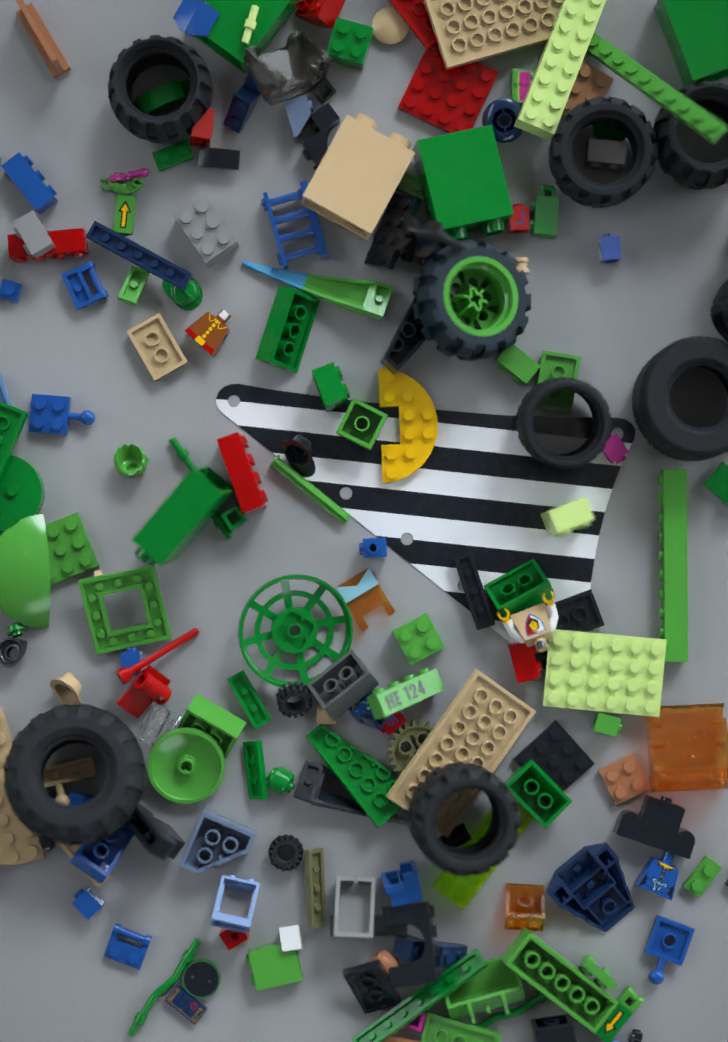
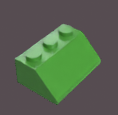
M196 694L186 709L178 728H196L208 733L218 742L226 759L247 722L210 702L205 697Z

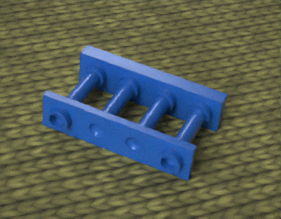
M307 181L300 182L301 188L297 192L268 199L267 192L263 193L264 199L261 200L264 211L268 210L280 254H277L279 265H284L285 270L288 269L287 261L311 254H320L321 259L328 258V251L317 213L306 207H303V210L275 218L272 213V206L297 199L301 200L308 187ZM303 217L310 218L311 225L308 228L279 236L276 225ZM309 235L311 237L315 236L316 243L313 244L314 246L284 254L281 243Z

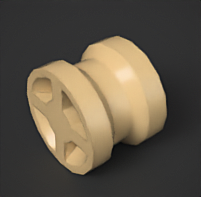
M514 258L517 261L514 266L518 272L524 270L525 275H528L530 273L527 268L529 258Z

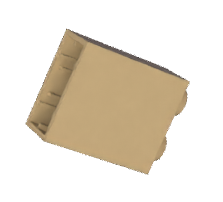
M357 113L355 118L346 115L305 190L300 204L368 241L415 152L409 149L411 142L407 138L391 132L389 137L375 130L377 123L364 114Z

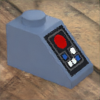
M306 95L284 101L294 142L299 141L311 121V112H314L312 101H308Z

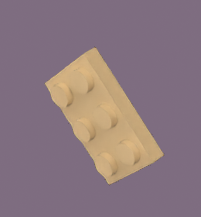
M160 313L126 331L155 382L188 363Z

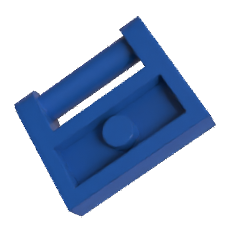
M93 261L61 275L77 310L109 297L94 269L96 266ZM88 272L98 294L92 296L82 273Z
M116 923L104 956L140 970L152 936H144L123 928L121 924ZM118 934L141 942L143 945L139 947L117 938Z

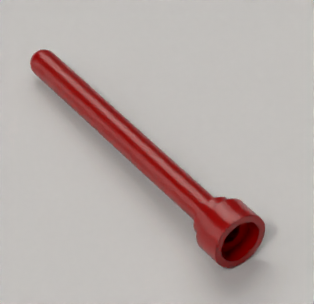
M197 628L190 630L130 668H120L116 671L118 678L122 684H126L131 681L130 678L133 677V674L197 636L199 630Z

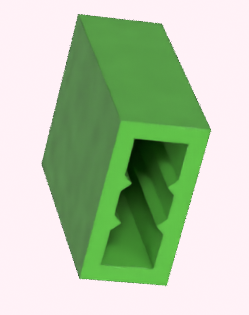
M281 941L249 949V955H246L248 967H252L253 974H250L253 986L256 985L257 991L303 980V972L297 950L283 952Z

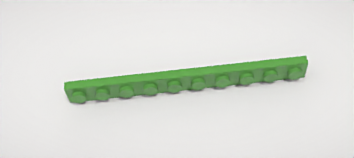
M596 33L593 34L586 53L714 144L728 131L724 123Z

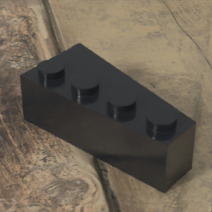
M417 296L413 297L380 361L392 374L397 373L426 340L420 331L424 328L421 319H415L413 304L417 303Z

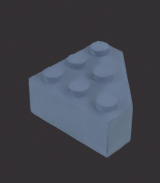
M204 809L179 866L198 874L235 857L247 854L257 831Z

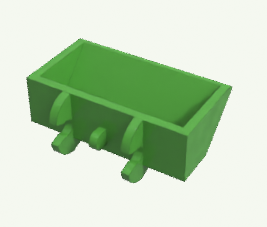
M501 956L486 960L488 967L445 997L450 1018L455 1020L470 1015L473 1025L476 1024L474 1014L484 1011L490 1014L491 1009L504 1006L506 1015H509V1004L526 1000L520 975L508 967Z

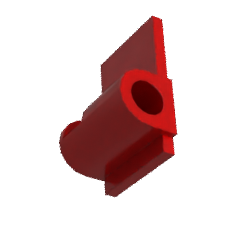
M148 665L146 669L144 668L131 682L132 685L116 703L136 718H139L153 701L163 705L169 700L172 691L168 684L171 681L155 668Z

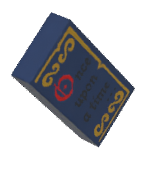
M179 984L174 987L165 999L167 1003L194 1025L207 1010L205 1005L189 995Z

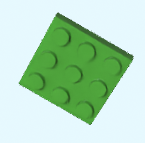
M79 512L45 525L49 553L50 586L100 566Z

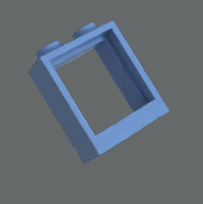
M231 874L222 875L211 918V926L249 934L260 883L253 879H239ZM225 888L253 893L247 919L219 913Z

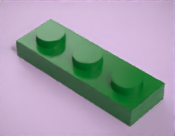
M244 670L226 679L255 730L272 720Z
M262 740L243 742L249 800L267 799L268 790Z

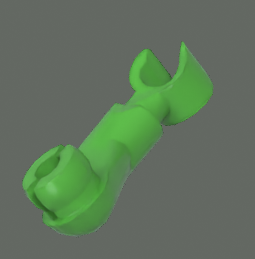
M107 178L100 179L101 182L108 183V186L100 185L101 190L108 191L111 189L113 192L122 195L137 192L143 186L139 178H134L124 184L111 183Z

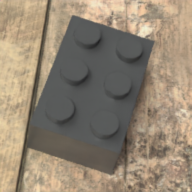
M352 649L307 684L322 708L333 720L337 719L379 685L378 681Z

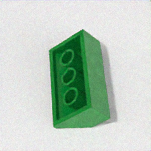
M278 286L255 359L297 373L320 301L294 288Z

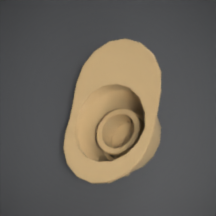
M67 672L59 679L55 678L50 681V687L61 705L82 704L79 698L82 685L71 672Z

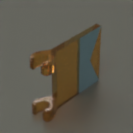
M369 568L336 587L362 631L369 628L362 616L380 605H383L388 615H392L395 612Z

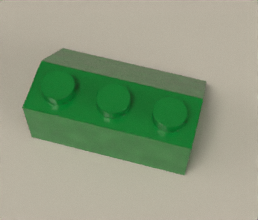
M534 558L484 585L489 598L501 617L506 616L504 608L512 615L544 603V593L545 598L548 600L552 599L551 591L554 593L549 580Z
M532 759L517 769L504 782L516 800L545 829L573 802Z

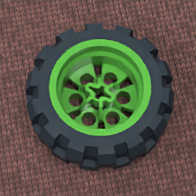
M470 239L461 241L464 244V249L460 253H456L452 247L447 246L430 257L422 266L421 276L416 278L413 288V296H417V303L413 304L415 319H421L424 326L420 331L428 342L434 340L438 344L436 347L438 351L449 357L455 355L462 361L487 359L506 351L516 343L517 336L523 334L529 320L525 313L531 310V294H526L525 285L529 284L524 270L518 272L514 266L517 261L507 251L499 253L497 251L498 246L483 240L476 243ZM458 273H461V276H462V281H461V282H460V280H459V278H458V276H457ZM483 281L487 285L485 288L480 287ZM451 286L455 288V294L452 293ZM488 306H489V307H494V312H492V311H490V310H488V309H486V308H488ZM480 314L482 315V321L479 320ZM461 318L465 320L466 325L461 322Z

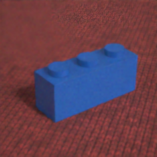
M19 152L4 163L2 168L34 209L41 215L58 201L54 197L57 193L51 185L46 186L43 183L45 178L39 170L35 172L32 169L33 162L27 155L23 157Z

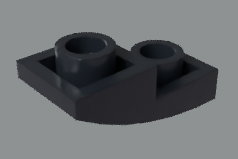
M200 147L198 167L239 170L241 151Z

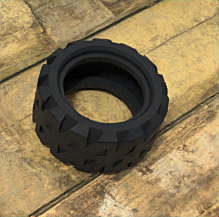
M604 97L588 99L585 103L575 106L558 125L549 147V166L551 174L556 180V185L565 195L571 197L572 201L583 206H592V208H607L628 200L650 179L658 157V143H656V133L651 122H647L645 114L635 105H629L625 100L610 97L609 99ZM597 123L608 124L619 129L627 137L632 149V163L624 178L617 182L602 184L587 179L579 172L573 160L572 145L575 135L584 127Z
M449 763L442 769L438 767L430 772L424 782H420L413 792L412 802L409 803L408 811L409 828L419 849L434 866L456 876L468 877L469 874L480 875L491 871L490 867L500 865L510 855L508 851L515 847L520 833L517 830L521 825L520 810L516 805L517 801L511 790L492 772L473 763ZM472 789L485 793L492 807V819L485 835L474 844L465 847H452L440 842L435 830V818L443 801L453 793L461 790Z

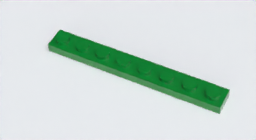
M475 948L442 972L443 977L440 978V982L426 984L351 1038L352 1042H384L488 967L479 950Z

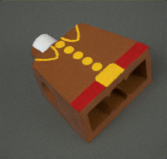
M224 309L216 317L208 311L190 325L185 332L214 357L230 332L224 324L231 316Z

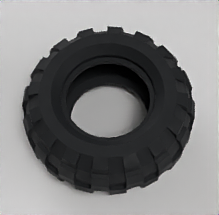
M88 704L60 705L35 716L22 731L18 732L12 741V747L9 754L6 755L4 765L6 797L19 821L39 837L53 843L69 846L100 841L122 827L131 818L132 813L139 805L146 779V765L143 752L131 729L119 717L108 710L105 711ZM82 743L96 748L103 754L107 764L106 782L101 792L91 801L77 806L63 805L48 795L44 785V769L47 761L55 751L69 744Z

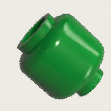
M282 766L274 767L266 778L268 781L267 786L279 795H283L286 792L291 793L296 785L294 783L295 776Z

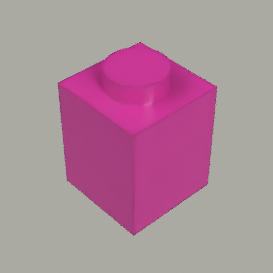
M615 433L606 441L605 444L607 445L602 450L610 464L614 462L616 464L621 463L626 459L625 455L629 453L617 433Z

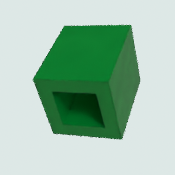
M237 504L221 514V517L232 532L249 522Z

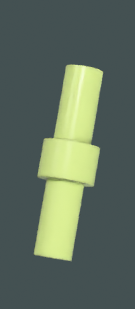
M256 5L251 6L249 17L244 23L245 30L241 43L249 45L252 31H255L256 17L259 7Z

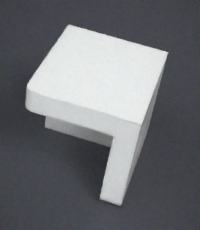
M299 925L279 928L283 952L297 949L299 951L303 950Z

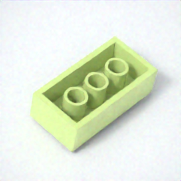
M586 497L540 514L548 535H554V537L564 536L573 532L572 530L591 525L590 521L595 519Z

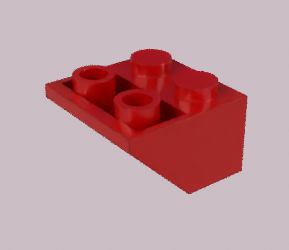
M301 0L297 5L294 15L320 28L333 29L336 18L339 16L346 0Z

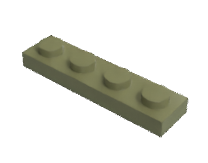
M317 847L304 850L307 928L310 929L326 926L323 848Z

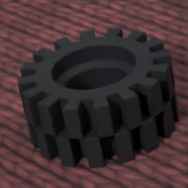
M290 681L288 686L283 684L282 689H278L276 699L282 715L285 716L287 714L288 718L294 715V718H297L298 714L302 717L304 716L303 712L306 714L309 712V709L312 707V697L310 689L307 685L304 686L303 682H300L298 685V681H294V684H291ZM291 697H301V700L298 702H287Z
M287 834L278 836L272 841L268 851L271 864L276 866L278 870L282 869V871H291L293 868H297L303 858V845L297 837L294 838L291 834L290 836ZM284 845L290 846L293 849V857L289 860H284L279 856V849Z

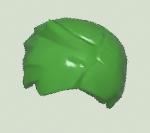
M133 443L129 446L123 444L117 448L114 454L115 468L122 476L130 478L143 475L149 463V458L146 457L143 450Z

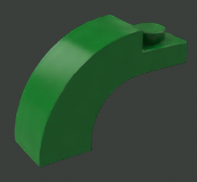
M174 80L159 85L139 96L132 104L142 113L157 116L160 112L171 106L185 103L191 89L190 80L182 82Z

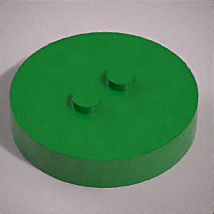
M11 455L0 480V531L11 528L20 519L39 514L44 503L45 490L40 474L29 462Z

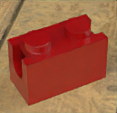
M519 642L508 644L517 683L540 678L539 673L543 671L540 661L536 662L535 654L538 653L536 646L527 647L525 643Z

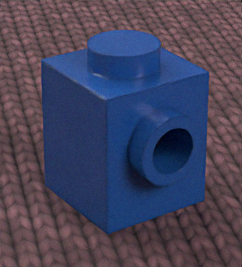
M386 537L363 539V543H359L360 555L364 554V558L387 557ZM372 544L377 547V550L374 552L369 549Z

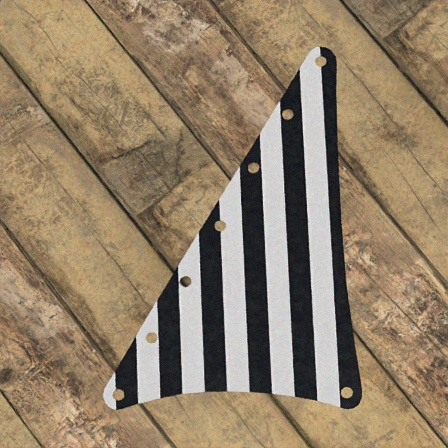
M230 384L218 392L216 398L218 409L276 456L280 455L279 458L288 465L289 462L281 449L282 443L287 439L294 438L298 434L309 440L313 446L312 458L316 469L313 476L304 478L378 538L386 537V544L469 611L470 608L465 593L458 589L460 578L453 557L472 552L483 588L489 582L534 558L554 591L556 597H554L553 603L591 589L599 534L605 510L623 461L619 464H616V462L610 464L601 452L596 455L595 459L581 467L573 469L552 467L535 459L525 450L516 430L518 416L436 410L438 432L434 448L428 459L417 471L406 478L391 483H383L381 445L400 444L399 407H380L379 403L363 402L388 415L371 451L336 434L352 400H348L347 405L326 412L321 397L315 395L278 391L243 384ZM231 395H237L240 398V404L237 407H231L228 404V398ZM534 416L533 427L535 436L544 449L553 454H566L577 450L585 443L590 435L593 421L592 417ZM611 418L612 425H610V429L620 428L623 431L624 435L621 441L629 451L635 438L633 424L625 419ZM343 487H349L352 490L351 498L345 500L340 496V491ZM587 498L595 518L590 521L591 525L572 530L573 532L560 537L548 535L540 514L575 500ZM410 533L413 536V542L410 545H404L401 542L402 534ZM484 588L496 624L490 627L510 643L518 642L508 634L503 620L497 616V610ZM548 650L535 654L536 662L540 661L541 667L545 670Z

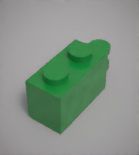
M541 184L540 196L537 195L535 201H531L530 212L534 213L533 220H530L529 231L532 232V237L555 239L557 236L559 197H554L555 185ZM544 193H551V195L544 196Z

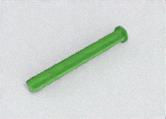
M277 455L271 462L270 468H275L342 524L348 521L350 515L280 459V455Z

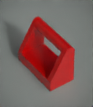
M208 109L192 128L191 145L210 148L215 116L214 109Z

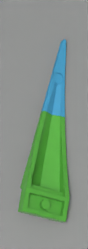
M242 261V265L360 316L366 315L381 321L394 288L378 281L308 274Z

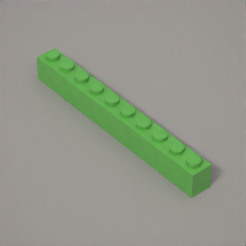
M662 469L657 476V483L661 489L657 496L658 504H661V512H658V523H661V531H658V542H661V550H658V561H661V569L658 570V580L661 581V588L658 589V599L661 600V608L658 609V618L661 619L658 636L661 639L667 640L665 662H688L687 469Z

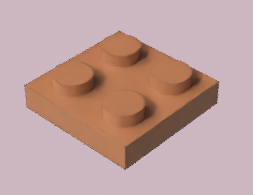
M633 753L598 770L615 805L650 789Z

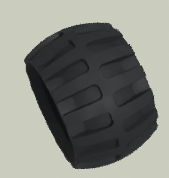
M150 35L148 39L141 40L139 38L133 41L132 46L128 49L124 48L118 54V59L112 64L109 73L108 96L115 116L130 133L152 143H173L186 135L190 136L192 128L210 108L212 103L213 86L207 65L194 48L175 37L168 36L164 38L160 35ZM158 64L174 65L183 70L190 78L191 89L187 100L177 111L167 116H151L142 113L132 104V85L138 75L150 66Z
M699 82L695 85H688L678 91L702 109L712 111L721 116L728 124V85ZM661 107L655 119L653 129L656 133V143H658L657 159L662 171L673 177L674 182L690 186L691 189H713L727 184L728 158L717 163H703L693 160L682 150L677 140L676 125L678 118Z

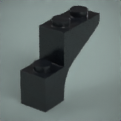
M329 102L310 115L311 122L309 124L315 133H319L302 144V154L307 161L311 160L313 162L315 172L328 150L327 138L329 133L340 123V117Z

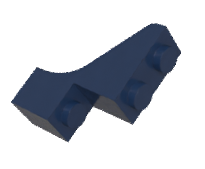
M258 60L249 69L244 85L233 95L223 125L240 134L259 97L269 86L275 71L274 68Z
M396 935L393 955L407 961H418L423 955L425 941L411 935ZM435 941L440 949V957L437 958L438 966H452L467 955V945Z

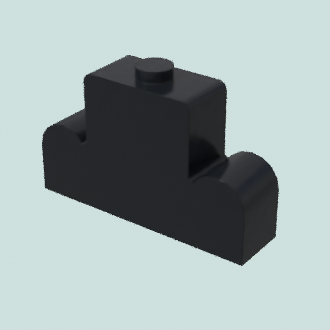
M647 794L639 816L629 809L621 811L613 830L617 835L690 859L695 845L694 835L689 830L680 828L685 809L678 804L672 803L673 799L665 796L657 798Z
M140 804L126 822V825L148 853L162 860H165L167 857L174 860L185 845V842L169 824L153 817L152 812Z

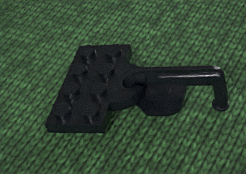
M393 194L388 202L364 264L369 267L393 271L400 253L407 252L412 247L415 256L429 258L434 253L438 242L449 245L456 253L463 251L464 244L443 232V224L439 221L430 220L421 227L419 219L415 216L422 199L417 196Z

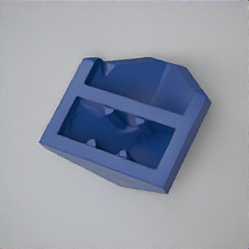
M183 0L173 18L179 29L189 36L207 37L219 18L220 13L203 0Z

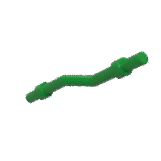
M175 437L170 439V444L177 452L176 456L180 461L184 462L189 471L196 467L189 458L190 454L188 451L182 448ZM216 513L212 518L214 520L213 524L221 530L228 540L233 534L226 526L223 518Z
M195 938L188 950L186 949L181 956L182 960L172 976L151 993L141 1011H138L135 1015L134 1022L127 1032L128 1035L134 1037L140 1025L145 1023L147 1014L157 998L178 981L188 963H191L194 959V953L202 942L200 939Z
M539 991L535 997L518 1008L510 1009L509 1015H506L505 1011L495 1013L476 1026L486 1029L497 1021L522 1015L540 1002L544 1003L547 1001L548 997Z

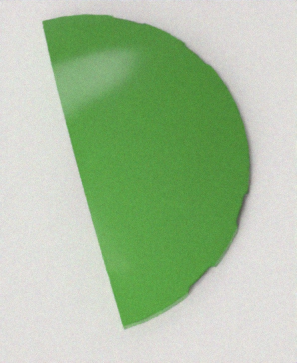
M43 514L20 519L17 524L7 528L0 535L1 610L13 620L34 628H49L50 566Z

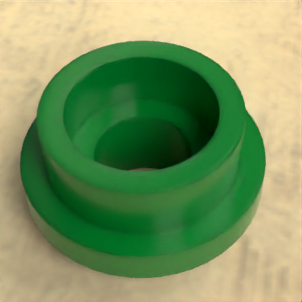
M20 622L13 623L7 627V635L12 636V638H18L26 631V627Z

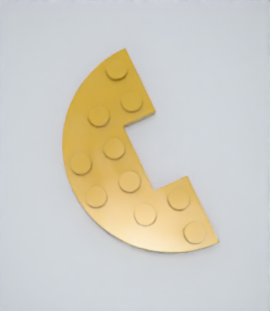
M378 369L380 407H399L400 444L381 445L383 483H391L406 478L425 463L436 442L438 421L430 396L417 381L401 372L392 374L388 369Z

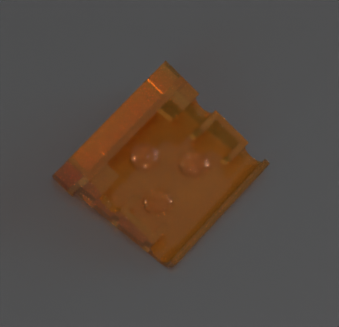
M724 703L660 706V717L646 716L650 792L728 789V729L726 718H723Z

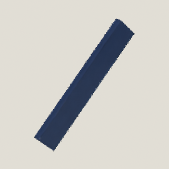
M94 221L86 235V238L182 291L186 289L193 276L189 271L97 221Z

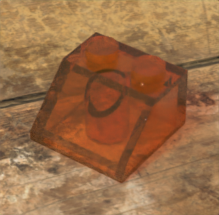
M505 883L504 929L522 930L526 927L530 931H543L546 919L544 885Z

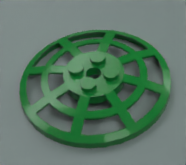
M304 574L283 575L263 584L246 602L238 625L239 646L248 666L265 682L281 688L283 684L288 686L290 681H282L271 677L276 666L286 670H299L301 681H298V685L300 682H303L305 686L317 677L309 679L306 668L317 663L325 654L335 660L332 663L334 664L349 652L353 636L352 617L343 597L327 582ZM289 580H307L320 586L313 594L299 590L290 591ZM281 582L282 593L272 597L264 606L254 601L265 589ZM326 590L338 601L343 611L342 616L332 617L328 607L320 600V597ZM291 596H301L309 600L303 608L293 607ZM284 598L285 609L278 614L269 610L271 605ZM315 604L322 609L326 616L325 619L315 620L310 614ZM249 608H252L259 612L255 622V636L244 639V621ZM263 616L273 621L271 631L260 634V625ZM345 623V640L340 653H337L329 648L333 640L334 625ZM293 625L299 626V632L296 635L289 633V629ZM328 626L326 641L323 644L316 639L318 628ZM273 639L278 646L273 656L265 650L262 644L263 641ZM257 644L261 654L269 661L264 672L251 660L246 650L247 646ZM311 646L320 650L314 657L304 661L303 651H306ZM285 651L295 654L297 663L290 664L279 660Z

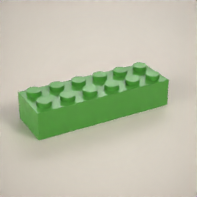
M526 927L522 929L501 956L508 967L593 1033L598 1031L619 1004L611 993Z

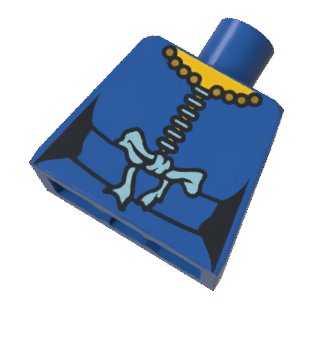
M664 851L660 860L651 856L636 878V885L672 901L679 869L671 865L675 854Z

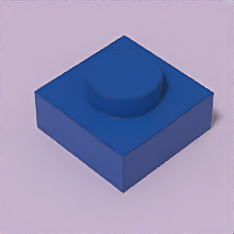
M3 279L0 288V298L18 303L23 285Z

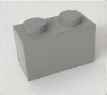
M589 138L586 145L585 166H589L590 169L605 167L610 171L623 169L626 163L627 142Z
M34 210L13 221L16 226L13 230L19 239L23 238L25 242L23 247L28 255L32 254L35 258H38L55 248L53 241Z

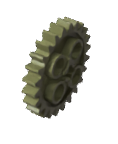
M412 719L411 725L405 722V728L399 727L398 733L392 732L395 736L394 739L388 738L392 745L386 746L391 751L386 756L393 758L388 763L390 765L395 764L393 767L394 772L400 770L398 776L401 775L408 762L416 754V749L410 736L413 735L416 745L420 748L423 742H418L419 735L424 733L428 737L435 727L433 725L430 728L429 721L423 725L422 719L419 720L418 724ZM407 741L410 743L407 750H401L400 746L403 742Z

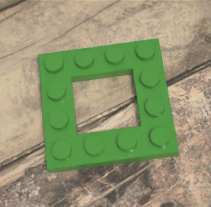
M148 565L78 581L96 655L172 639L155 565L153 567ZM140 588L148 623L111 630L103 596Z

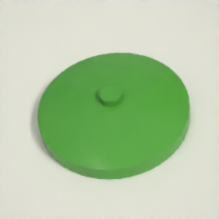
M177 728L162 735L152 746L147 762L148 777L154 789L164 798L181 804L196 803L211 796L220 786L225 773L224 754L218 742L208 733L196 728Z

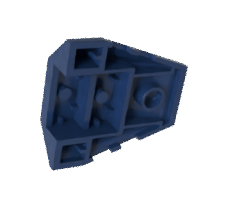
M606 842L584 846L554 871L546 891L558 907L571 912L576 917L584 919L587 923L604 932H607L635 908L624 879V873L619 864V858Z

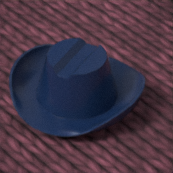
M497 99L491 102L483 113L482 125H492L496 142H512L523 132L522 129L514 127L522 106L513 99Z

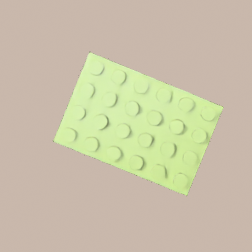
M560 629L552 632L553 637L548 640L549 648L547 651L543 706L660 717L666 639Z

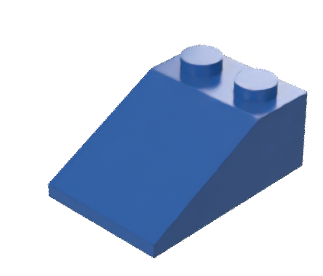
M125 823L110 834V836L100 841L80 845L69 863L102 884L134 834Z

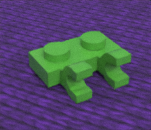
M584 955L580 960L581 964L579 967L589 976L593 974L595 976L594 980L604 989L609 987L613 991L617 983L610 977V972L605 967L601 969L596 965L595 959L591 955Z

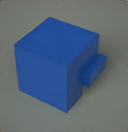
M414 860L399 863L400 869L381 873L385 893L390 895L392 907L423 901Z

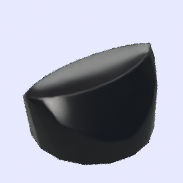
M7 638L1 641L0 663L5 668H11L18 664L26 652L27 641L16 638Z

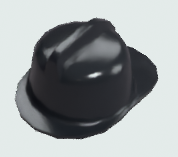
M301 434L296 435L292 439L285 440L282 443L281 449L291 468L302 477L308 478L313 476L316 466L312 458L313 446L310 441L303 438Z

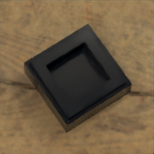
M325 76L310 88L321 104H324L336 93V90Z

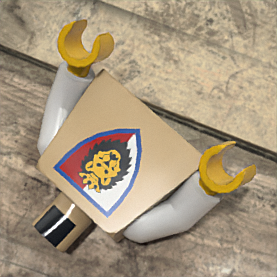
M552 591V599H546L544 593V603L510 615L509 611L504 608L506 611L505 617H501L500 613L497 612V616L504 620L503 624L512 638L519 643H525L527 647L535 645L538 652L548 650L549 647L546 640L553 637L552 632L557 627L558 613L556 604L553 603L555 596Z

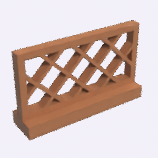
M16 0L21 9L15 13L53 77L56 79L71 70L33 4L30 3L26 6L23 0Z

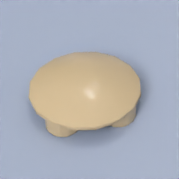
M394 7L381 9L372 20L373 34L379 43L391 45L405 40L409 31V27Z

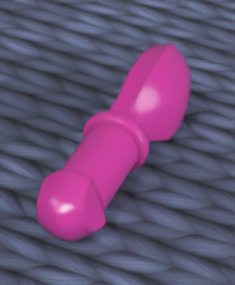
M146 168L131 172L128 171V174L114 173L109 177V181L116 182L146 177L149 171Z

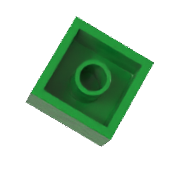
M337 17L326 52L327 61L363 71L373 38V27Z
M334 362L312 370V376L326 412L348 404L350 393L347 385H342L343 375L339 366L335 367Z

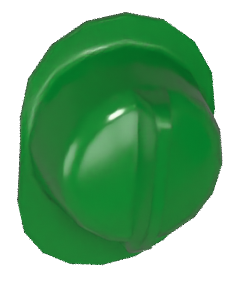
M191 278L184 291L163 280L162 284L165 293L181 309L193 310L202 302V289L193 278Z

